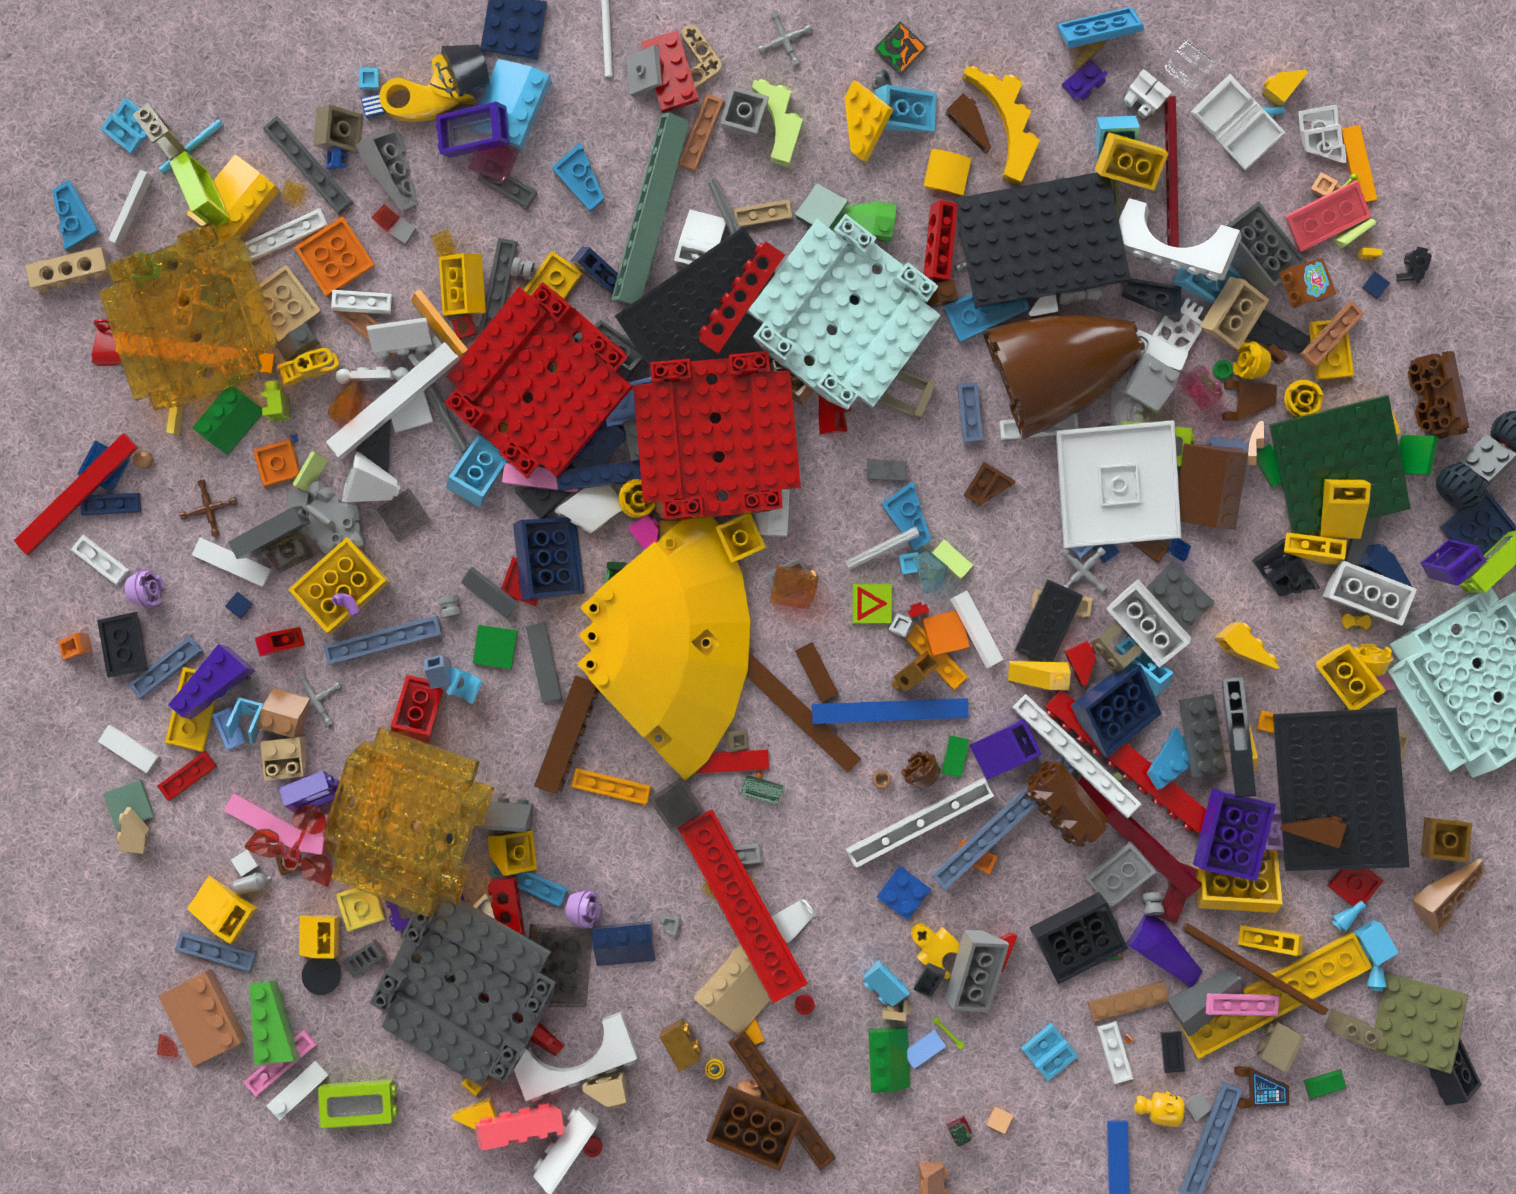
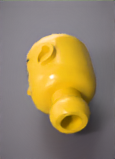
M1168 1091L1166 1093L1154 1092L1151 1100L1146 1099L1144 1096H1137L1134 1112L1138 1115L1149 1114L1150 1121L1154 1124L1179 1127L1183 1122L1185 1103L1183 1098L1172 1095Z

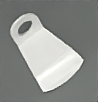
M801 899L771 917L784 941L789 943L816 914L811 906L804 899Z

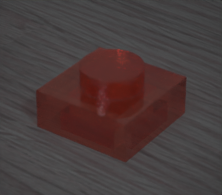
M383 204L371 218L388 232L397 222L399 216Z

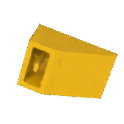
M1325 479L1320 537L1361 539L1370 502L1371 484L1365 480Z
M1231 623L1214 637L1228 654L1267 670L1280 668L1276 664L1278 660L1275 656L1265 651L1263 642L1259 638H1254L1251 634V628L1246 623Z
M209 875L187 909L214 934L231 944L237 941L258 907L240 895L237 896L234 891Z

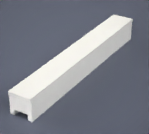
M444 342L327 440L326 443L336 453V456L342 460L460 360L459 356Z
M983 777L845 850L854 867L857 868L994 797L986 779Z

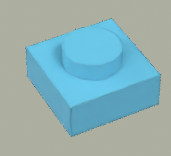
M359 68L360 90L380 89V70L378 68Z
M918 552L899 555L902 575L922 571Z

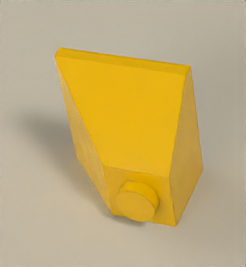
M533 830L487 836L489 856L503 875L537 869Z

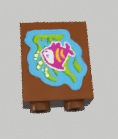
M1323 258L1293 265L1279 273L1292 308H1297L1314 301L1320 302L1336 295Z

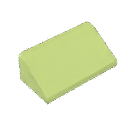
M1368 218L1338 233L1332 239L1339 249H1342L1373 227L1376 221Z
M312 451L293 485L309 493V486L312 482L317 481L328 460Z
M943 540L931 553L960 580L973 566L946 540Z

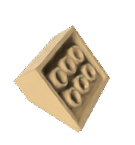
M741 945L736 948L694 997L702 1007L736 1034L745 1030L770 1001Z

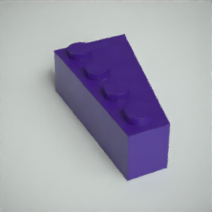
M218 644L168 706L182 718L193 719L208 708L213 701L219 697L221 698L229 689L237 686L245 677L253 674L256 670L231 648Z

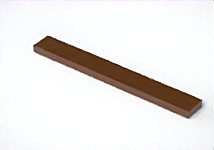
M749 652L746 676L846 772H849L861 758L825 723L812 724V711Z
M1189 923L1184 924L1182 931L1319 1015H1326L1329 1010L1328 1008Z
M745 1030L728 1041L729 1045L770 1102L802 1115L795 1136L819 1170L834 1161L836 1157Z

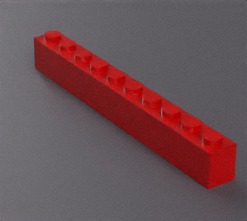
M1057 690L1044 705V708L1047 709L1045 713L1053 720L1058 718L1062 722L1061 726L1066 731L1070 732L1072 730L1076 733L1077 736L1075 738L1082 744L1088 743L1093 747L1091 751L1099 758L1101 756L1104 757L1077 721L1071 708V704L1075 700L1063 690ZM1125 743L1109 757H1105L1107 765L1114 770L1118 768L1122 771L1121 775L1128 782L1134 781L1138 785L1136 788L1142 794L1146 795L1148 793L1153 797L1151 801L1160 808L1164 806L1168 810L1167 814L1174 820L1180 819L1183 822L1182 827L1188 832L1192 833L1194 831L1199 833L1201 831L1206 808L1173 781L1157 790L1147 774L1152 764L1130 745Z

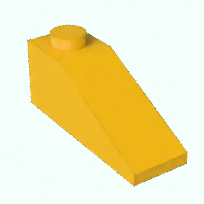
M1286 532L1284 552L1318 563L1339 566L1341 561L1345 560L1347 540Z
M1009 661L1008 681L1048 690H1069L1071 672L1068 662Z
M1240 925L1238 945L1298 956L1302 955L1305 935Z

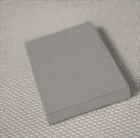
M1130 841L1087 875L1085 879L1097 893L1100 892L1110 908H1113L1157 873V870Z

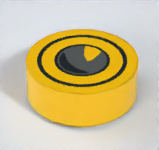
M718 1058L710 1059L705 1065L706 1075L711 1079H719L723 1076L725 1071L724 1063Z

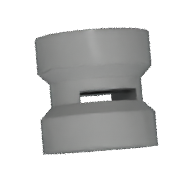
M515 257L511 267V276H522L526 280H531L533 274H530V272L534 271L535 262L530 260L523 261L521 258Z
M457 595L438 598L439 605L443 609L441 611L442 618L461 614L460 608L457 607Z
M1152 892L1142 895L1146 906L1144 908L1145 915L1155 916L1164 914V907L1161 905L1163 900L1162 893Z

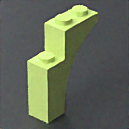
M762 79L759 81L754 80L752 92L769 96L766 107L771 114L775 126V144L771 155V162L789 167L801 131L803 118H800L795 113L786 114L791 98V91L787 87L782 85L773 86L768 81Z

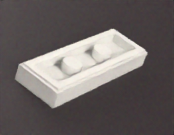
M332 290V311L391 315L392 294Z
M82 535L71 549V551L116 586L121 583L130 571L85 535Z
M108 725L98 740L99 743L145 773L150 772L159 758L158 755L112 725Z
M1113 1021L1097 1026L1113 1083L1119 1084L1134 1079L1117 1022Z

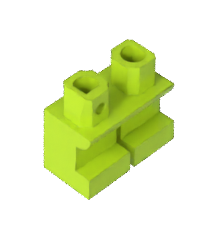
M277 381L264 382L265 392L260 393L267 399L268 407L262 408L263 416L272 422L290 420L289 396L283 392V386L279 385Z

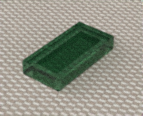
M746 775L740 794L778 805L783 785Z

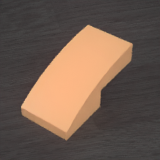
M1321 172L1311 191L1322 198L1342 188V186L1337 184V180Z
M1259 421L1252 433L1249 443L1248 465H1256V448H1264L1263 421Z

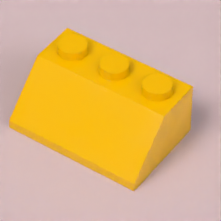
M462 253L439 257L443 316L486 313L482 254Z
M1350 643L1332 650L1316 661V667L1349 710L1360 709L1386 692L1385 688Z

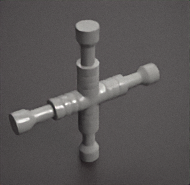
M777 11L771 13L770 16L775 21L780 37L770 41L771 43L765 46L757 47L759 53L763 54L770 48L774 49L784 45L787 54L792 59L793 67L800 65L790 41L799 38L802 34L813 32L811 25L809 24L804 29L795 30L787 34L783 24L779 21Z
M1100 547L1097 553L1082 565L1069 554L1066 548L1062 549L1059 554L1066 557L1077 570L1070 578L1071 580L1063 586L1070 588L1084 576L1102 593L1106 586L1099 583L1089 569L1106 551Z
M300 674L297 678L303 683L304 690L309 698H311L309 708L314 705L318 713L322 715L326 727L331 725L333 721L327 716L326 709L321 701L330 696V693L335 690H340L342 686L339 682H336L333 687L316 694L313 687L308 684L305 674Z

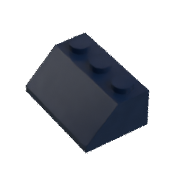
M652 921L593 926L592 940L597 966L655 961Z

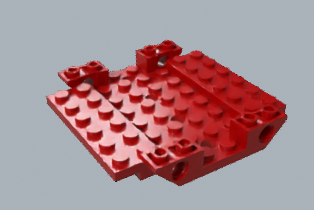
M544 282L539 285L531 296L524 289L518 287L446 376L457 388L444 403L471 428L478 430L500 450L499 454L527 479L540 463L554 476L559 477L633 388L617 372L628 356L601 330ZM581 332L583 338L580 342L576 343L574 336ZM557 363V371L551 373L549 370L550 365ZM528 393L533 394V400L530 403L525 401V396ZM503 423H507L509 426L508 431L502 433L500 429Z
M768 351L731 354L729 358L701 361L679 359L650 362L652 383L633 385L643 503L662 501L664 520L699 519L762 513L782 509L781 490L801 488L790 370L769 372ZM709 375L717 376L718 380L714 385L706 382ZM718 413L721 416V420L719 423L714 424L710 421V416ZM722 452L725 455L724 460L719 463L715 462L713 459L715 453ZM720 491L728 493L726 501L721 502L717 499V494Z

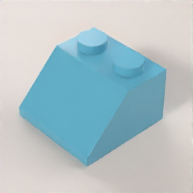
M1136 116L1097 117L1095 132L1097 162L1108 132L1138 141L1140 127Z
M880 960L863 976L865 980L863 984L871 992L875 990L879 994L878 999L884 1005L890 1004L893 1007L910 994L907 986Z

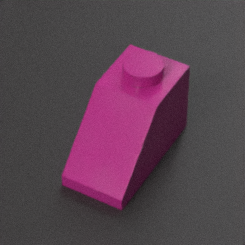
M645 515L628 527V529L645 550L652 543L658 541L659 530L657 527L660 524L654 516L649 517Z

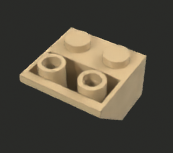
M305 737L260 742L264 781L304 777L307 760Z

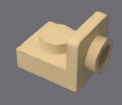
M904 998L901 1010H898V1006L892 1007L887 1005V1008H882L881 1017L882 1019L906 1021V1016H910L911 1004H908V1000Z

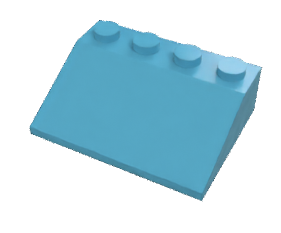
M498 59L489 79L490 84L486 87L479 105L497 101L507 107L510 141L508 146L523 151L552 80L548 73L533 67ZM491 120L470 124L469 130L488 138H493Z

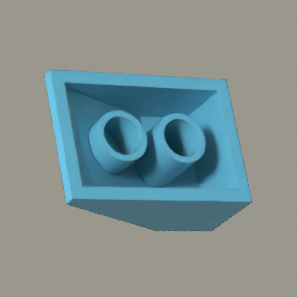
M885 85L875 89V95L894 109L884 130L935 132L937 93L892 85Z
M1230 266L1224 280L1217 279L1216 281L1208 279L1206 275L1200 273L1194 275L1189 273L1187 269L1180 268L1172 282L1181 286L1185 291L1214 304L1230 277L1239 279L1244 277Z
M477 435L448 477L446 488L480 507L498 479L507 460L499 454L500 450L489 440Z

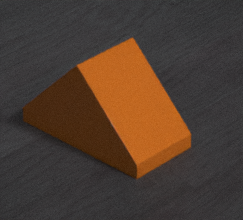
M76 633L58 641L63 660L92 653L88 634Z

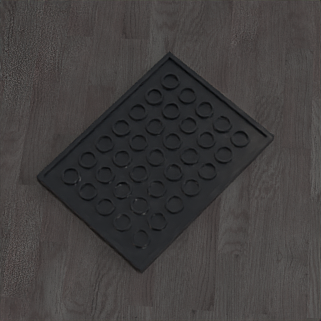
M1097 172L964 196L954 200L955 203H958L957 217L975 309L1130 282L1131 280L1110 178L1101 176Z
M744 226L615 315V318L649 367L650 362L679 359L701 361L729 358L731 354L763 351L753 338L762 323L747 312L719 353L699 341L701 336L698 335L704 325L708 327L712 320L709 317L715 308L719 310L723 305L720 301L725 293L730 294L734 289L731 285L736 277H742L745 270L742 268L749 259L753 261L756 256L754 251L757 245ZM760 258L757 261V266L760 269H766L768 262L765 258ZM773 272V274L771 275V277L769 278V280L767 281V283L765 284V286L762 288V290L760 291V293L758 294V296L761 294V292L764 290V288L767 286V284H768V283L770 282V280L773 278V276L775 275V272ZM753 274L748 275L746 283L749 286H754L757 283L756 276ZM737 291L734 298L737 302H743L746 299V294L743 291ZM727 307L724 309L723 315L725 318L731 319L734 317L735 311L733 308ZM717 323L712 327V331L715 335H721L724 327ZM709 375L706 382L714 385L718 378L715 375Z
M1397 707L1273 714L1281 823L1322 817L1331 818L1332 815L1343 818V822L1347 823L1340 848L1282 831L1285 871L1410 868Z

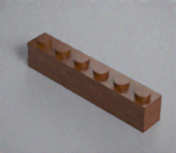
M575 676L534 787L555 795L559 791H563L566 780H563L565 773H569L572 768L573 762L570 761L572 754H577L580 746L577 743L578 738L584 735L587 725H584L586 717L590 718L594 708L591 706L593 699L597 700L600 693L590 680Z

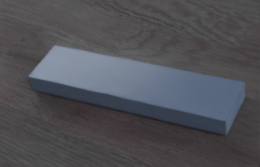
M189 636L150 666L148 670H145L128 683V685L137 697L142 699L202 653L203 650L193 637Z
M185 931L180 932L175 951L247 972L252 971L257 952Z

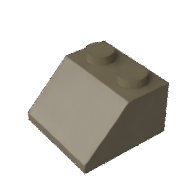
M330 104L318 107L313 146L325 150L336 146L341 147V152L359 153L356 144L360 142L363 115Z
M1273 1020L1265 1028L1266 1035L1263 1041H1259L1256 1047V1055L1288 1073L1305 1037L1294 1029Z

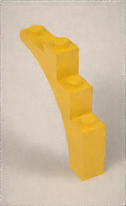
M966 66L962 79L982 91L996 107L1003 120L1007 134L1008 153L1002 179L1020 186L1040 141L1033 133L1023 132L1031 110L1024 104L1014 103L1023 82L1017 76H1008L1006 74L1003 81H1000L993 74L987 75L982 73L977 67Z

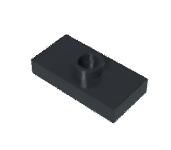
M928 962L915 983L913 990L932 997L945 977L947 970Z
M1181 1031L1160 1032L1164 1072H1185Z

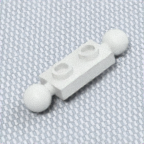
M359 367L357 371L351 372L347 369H340L336 373V380L340 384H347L350 380L385 381L396 379L399 381L409 371L404 367H399L395 371L388 370V367H376V370Z

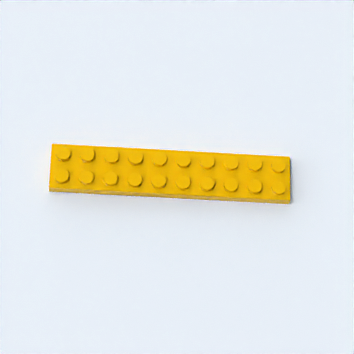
M1350 932L1271 974L1311 999H1314L1368 971L1372 966L1355 933ZM1260 979L1243 988L1244 994L1279 996L1278 1016L1217 1015L1189 1037L1181 1025L1180 1027L1195 1056L1199 1059L1303 1004Z

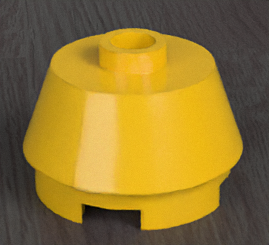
M1244 342L1240 349L1236 351L1239 355L1237 362H1233L1235 375H1239L1243 380L1264 377L1271 365L1270 352L1257 342Z
M1298 380L1290 384L1286 389L1284 403L1287 410L1295 417L1319 412L1323 404V392L1312 381Z
M630 480L622 486L618 500L622 511L627 516L642 518L654 509L655 502L643 503L641 480Z
M1361 644L1360 648H1354L1375 677L1386 674L1393 660L1391 656L1392 650L1389 647H1385V650L1377 648V644Z

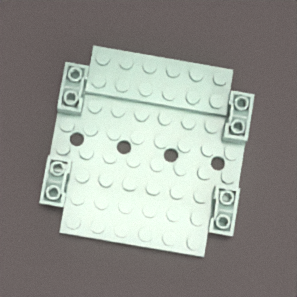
M845 214L834 228V232L816 219L747 313L762 323L753 338L763 351H768L771 358L787 370H790L793 375L827 401L848 410L857 397L871 408L875 406L940 317V314L925 303L938 288V285L908 262L903 266L874 243L876 239L874 235ZM878 265L881 268V274H874L872 266ZM851 295L858 297L859 303L857 305L850 303L849 297ZM827 326H834L836 328V335H829L827 333ZM805 356L813 358L814 364L812 366H807L804 363Z
M1492 587L1485 593L1469 594L1456 602V606L1428 623L1420 624L1389 643L1400 661L1388 668L1386 673L1446 770L1451 772L1464 764L1472 778L1495 770L1516 757V734L1514 732L1516 727V591L1499 600ZM1454 624L1460 627L1458 635H1454L1451 632V627ZM1475 658L1481 661V666L1478 669H1475L1472 665V661ZM1497 691L1502 695V699L1498 703L1493 699V695Z

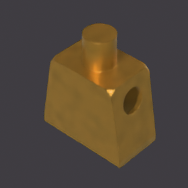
M926 650L894 675L895 680L891 683L892 687L896 691L902 689L906 692L924 680L939 665Z

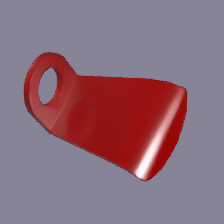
M94 320L93 324L97 328L92 350V363L99 366L121 364L123 362L122 354L116 352L119 337L118 326L111 320ZM99 323H108L110 325H101Z

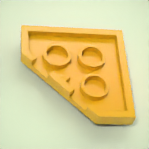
M853 80L844 97L850 151L862 161L867 162L894 109L861 83Z

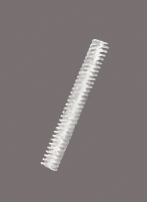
M913 527L903 534L896 535V538L894 537L892 540L889 539V541L887 540V542L885 541V543L883 542L879 546L872 547V550L870 549L868 552L865 551L863 554L857 555V557L854 556L855 558L852 557V559L846 560L849 570L912 540V538L918 537L919 532L917 528Z

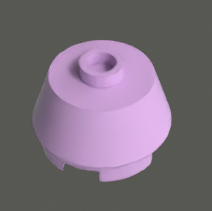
M142 569L129 577L125 583V594L129 602L146 608L160 604L163 600L160 598L161 590H164L161 576L155 575L152 572L153 570Z
M591 890L571 894L566 905L567 920L582 929L593 928V922H598L601 913V906L597 903V899L600 897L599 894Z

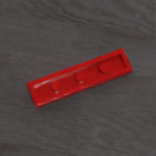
M768 749L713 752L708 761L694 774L769 769Z

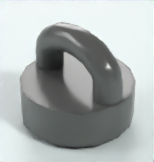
M882 70L876 73V77L872 81V88L874 90L885 85H891V78L887 71Z

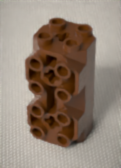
M1454 351L1442 352V355L1430 354L1411 360L1407 373L1410 388L1417 393L1418 404L1415 413L1418 426L1425 432V436H1436L1438 439H1442L1450 435L1468 433L1467 429L1470 427Z
M1047 760L1041 764L1040 769L1035 774L1030 775L1026 779L1028 783L1026 796L1039 805L1037 809L1044 816L1048 815L1052 818L1049 823L1056 830L1059 829L1062 832L1061 837L1068 844L1072 843L1077 848L1085 846L1083 842L1089 841L1092 843L1106 831L1107 826L1105 823H1108L1109 819L1062 763Z

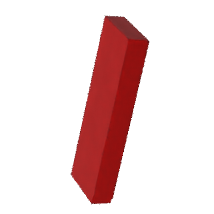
M204 751L157 785V787L169 802L218 766L208 752Z

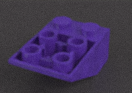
M1019 719L969 745L987 780L1042 755L1025 719Z

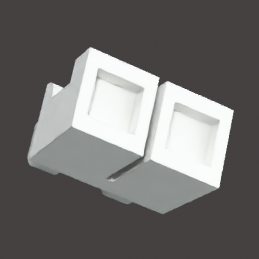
M1144 69L1128 88L1123 103L1130 108L1136 101L1142 106L1137 111V114L1143 119L1151 113L1154 114L1171 94V91L1158 81L1146 95L1157 79Z

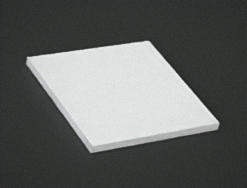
M1174 420L1056 431L1064 548L1181 538Z

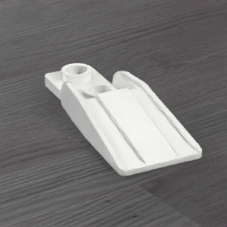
M1138 330L1136 332L1138 339H1141L1144 344V350L1141 351V357L1138 360L1150 354L1172 369L1178 371L1183 369L1188 357L1187 352L1171 347L1168 343L1143 331Z

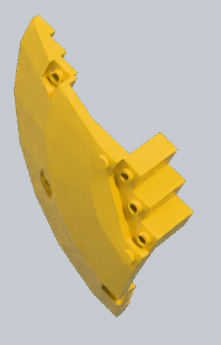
M713 517L681 520L659 541L652 543L606 582L580 607L593 623L578 635L591 651L577 665L608 701L643 738L649 741L685 781L708 761L734 719L748 672L751 619L743 573L738 562L730 563L715 530V527L719 526V524ZM668 540H673L674 544L672 547L667 546ZM597 605V611L593 612L592 608ZM593 633L596 635L594 640L590 638ZM704 639L710 641L709 646H703L702 642ZM591 661L594 662L593 668L588 665ZM657 734L662 736L661 742L655 740Z

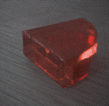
M160 1034L157 1055L177 1057L178 1049L175 1042L170 1037Z

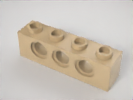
M102 247L25 265L30 288L39 293L49 292L50 288L53 287L66 288L69 287L70 283L74 282L83 284L88 282L90 278L104 279L107 277V274L112 273L108 252ZM91 263V268L86 271V265ZM72 267V273L67 275V270ZM53 272L52 279L48 280L49 273Z

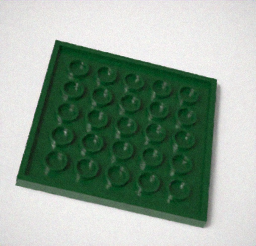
M1386 394L1269 424L1292 533L1308 535L1321 531L1325 479L1365 480L1371 484L1370 502L1365 520L1411 509L1389 395Z

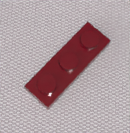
M1181 863L1193 876H1196L1198 869ZM1171 882L1161 904L1164 907V914L1157 915V917L1177 924L1187 897Z

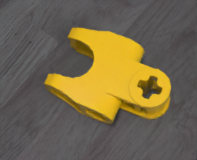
M320 348L301 354L295 360L284 362L278 365L277 369L283 378V385L290 386L304 379L315 378L337 369L340 363L337 355L332 353L330 349ZM334 361L333 366H331V367H326V366H329L330 364H332V362Z
M919 923L911 929L912 939L922 948V951L916 957L925 965L929 962L945 969L942 965L944 955L950 952L958 953L960 944L945 928L942 927L935 934L928 926ZM919 931L924 932L925 937H919L917 933ZM946 971L944 978L948 980L951 975Z

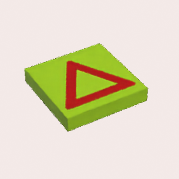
M852 584V623H892V584Z

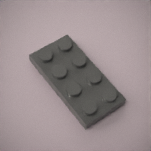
M1214 694L1179 700L1192 778L1226 772L1227 767Z

